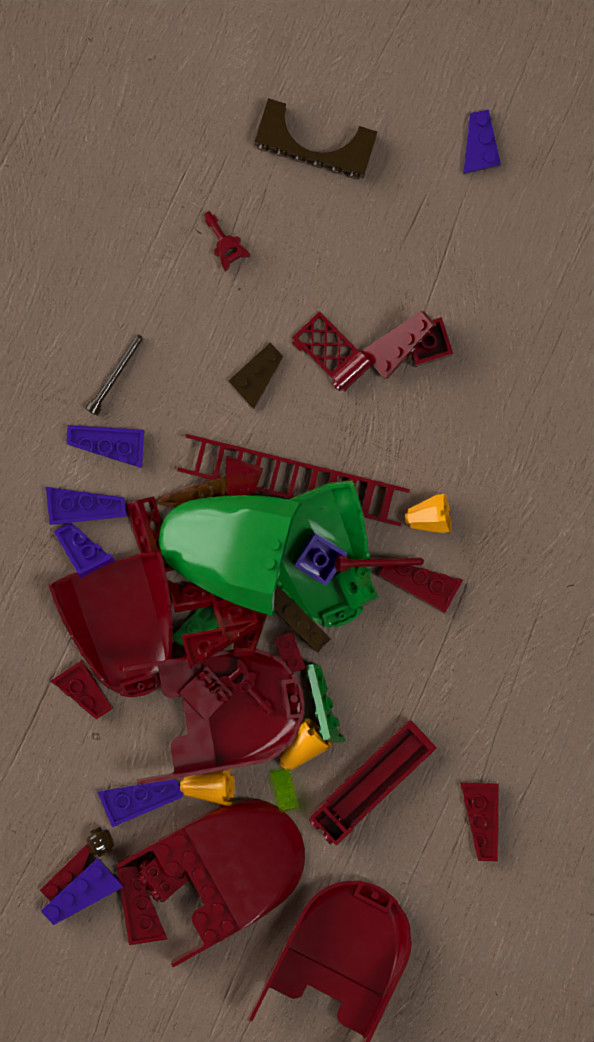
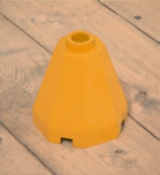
M446 494L435 495L409 508L408 513L405 514L406 524L410 525L412 529L437 533L452 532V521L448 512L450 507Z

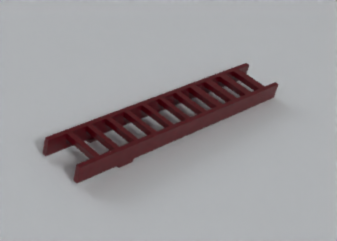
M186 434V439L201 442L195 470L191 471L178 467L177 472L209 480L220 478L218 474L224 450L238 451L237 459L241 461L243 453L257 456L255 465L259 467L262 457L276 461L269 490L257 487V492L286 499L296 497L292 495L299 467L313 470L308 491L315 488L318 472L331 474L329 483L337 482L338 476L348 478L349 481L354 483V486H356L357 481L368 483L362 505L364 518L401 527V522L387 519L394 490L409 493L410 489ZM206 444L220 447L213 476L199 473ZM281 462L295 465L288 494L274 491ZM375 485L386 488L379 517L369 515Z

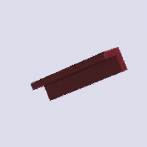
M154 496L125 505L140 553L161 551L157 547L156 541L157 539L159 540L162 520ZM149 502L151 507L150 513L145 510L144 503ZM151 521L156 523V531L151 529ZM170 565L168 568H165L166 572L174 570Z

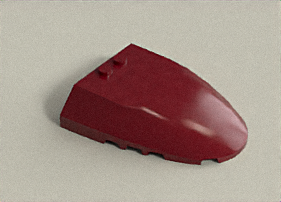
M160 550L141 552L114 560L81 578L77 572H73L48 584L58 613L72 641L76 644L80 654L89 664L91 670L108 689L119 693L121 696L140 697L155 691L161 685L157 666L128 671L119 670V667L172 658V608L166 570Z

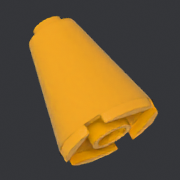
M305 718L301 722L294 741L280 754L279 763L284 769L293 770L332 746V742L323 740L319 732L320 726L311 719Z
M233 769L184 777V780L180 782V790L188 797L230 806L232 802H229L230 798H234L235 778L230 775V771H233Z

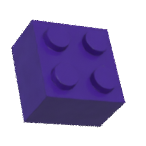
M312 529L291 562L295 567L327 586L337 571L335 566L336 557L347 556V552Z

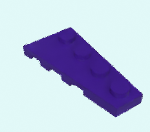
M68 425L67 445L142 468L145 430Z
M46 487L50 525L127 517L124 497Z
M177 779L98 791L112 827L184 797Z

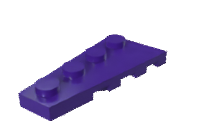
M97 858L49 902L41 912L55 925L123 888L124 885Z

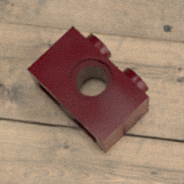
M293 632L274 638L282 661L286 663L293 673L306 668Z

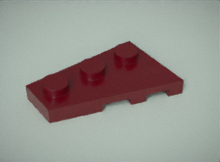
M83 660L50 681L68 697L70 696L80 707L95 719L100 718L113 709V706Z

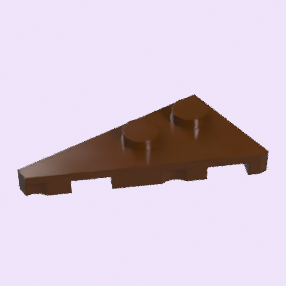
M226 476L159 496L157 504L177 507L191 500L226 496Z

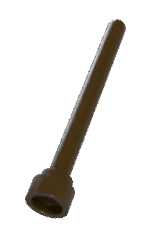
M141 335L135 336L95 400L92 399L85 406L86 410L96 416L99 415L102 401L141 343Z

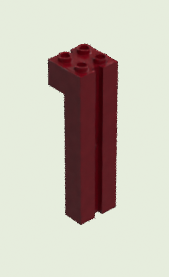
M409 719L309 814L311 818L309 820L310 824L316 830L321 829L324 832L323 837L330 845L334 843L337 846L353 831L354 826L431 755L437 747Z

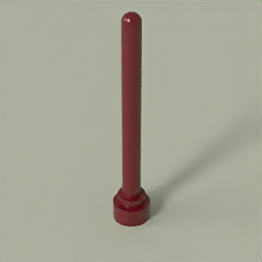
M337 556L335 566L336 570L340 572L347 571L351 567L422 565L424 560L423 558L350 559L346 556Z

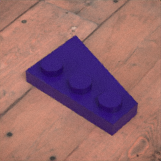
M489 109L470 113L463 174L501 166Z
M72 523L54 531L56 538L80 578L114 561L112 555L103 551L97 543L92 542L86 534Z

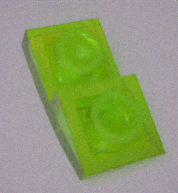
M290 769L271 772L280 812L298 809L299 805Z

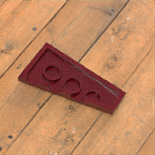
M420 311L361 352L383 378L388 379L436 324L425 311Z
M411 565L383 566L378 574V577L442 613L447 611L463 581L460 578L450 577L446 574H439Z
M460 782L478 861L498 862L499 783Z
M132 865L117 868L119 881L124 885L120 891L129 945L167 940V935L148 890L138 880V866Z

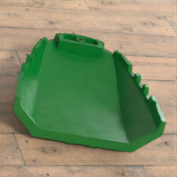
M352 481L328 483L289 499L301 502L302 506L298 509L291 525L277 585L314 622L321 624L323 627L345 625L357 618L363 612V607L352 611L335 577L343 571H336L327 586L295 567L291 561L312 529L343 548L347 552V558H370L365 520ZM364 567L371 580L370 567Z
M247 495L209 497L182 503L174 508L162 523L159 534L161 553L172 569L202 589L239 606L275 616V589L291 525L302 503L281 498Z

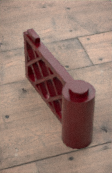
M320 311L292 337L294 340L292 344L299 351L304 350L333 379L332 385L339 392L341 390L345 392L372 366V363ZM319 318L325 322V330H314V323ZM303 333H311V343H302L298 338ZM314 333H325V343H314ZM327 333H336L338 343H327ZM325 346L324 357H316L313 354V347ZM327 346L338 347V357H327ZM340 347H349L353 353L348 357H340ZM327 360H338V367L333 372L327 368Z

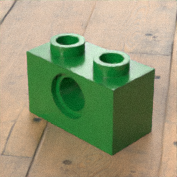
M351 567L347 571H343L335 576L352 611L364 607L379 598L364 567Z

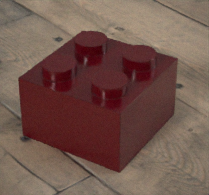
M442 317L433 319L436 326L411 353L415 367L453 355Z

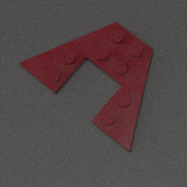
M168 580L170 597L175 613L213 606L219 629L182 635V642L190 669L259 627L256 611L222 599L199 586H193L188 583L186 586L173 584L171 580Z

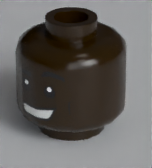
M101 827L91 830V835L86 839L91 853L101 857L112 852L111 848L115 844L108 829L102 830Z

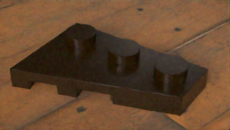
M270 342L228 381L253 409L257 406L258 401L283 359V355Z

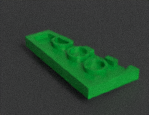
M316 664L306 666L308 671L306 676L312 688L311 697L316 705L315 715L320 723V735L324 741L344 742V735H340L337 728L340 726L339 720L332 713L333 702L326 695L328 686L322 668Z

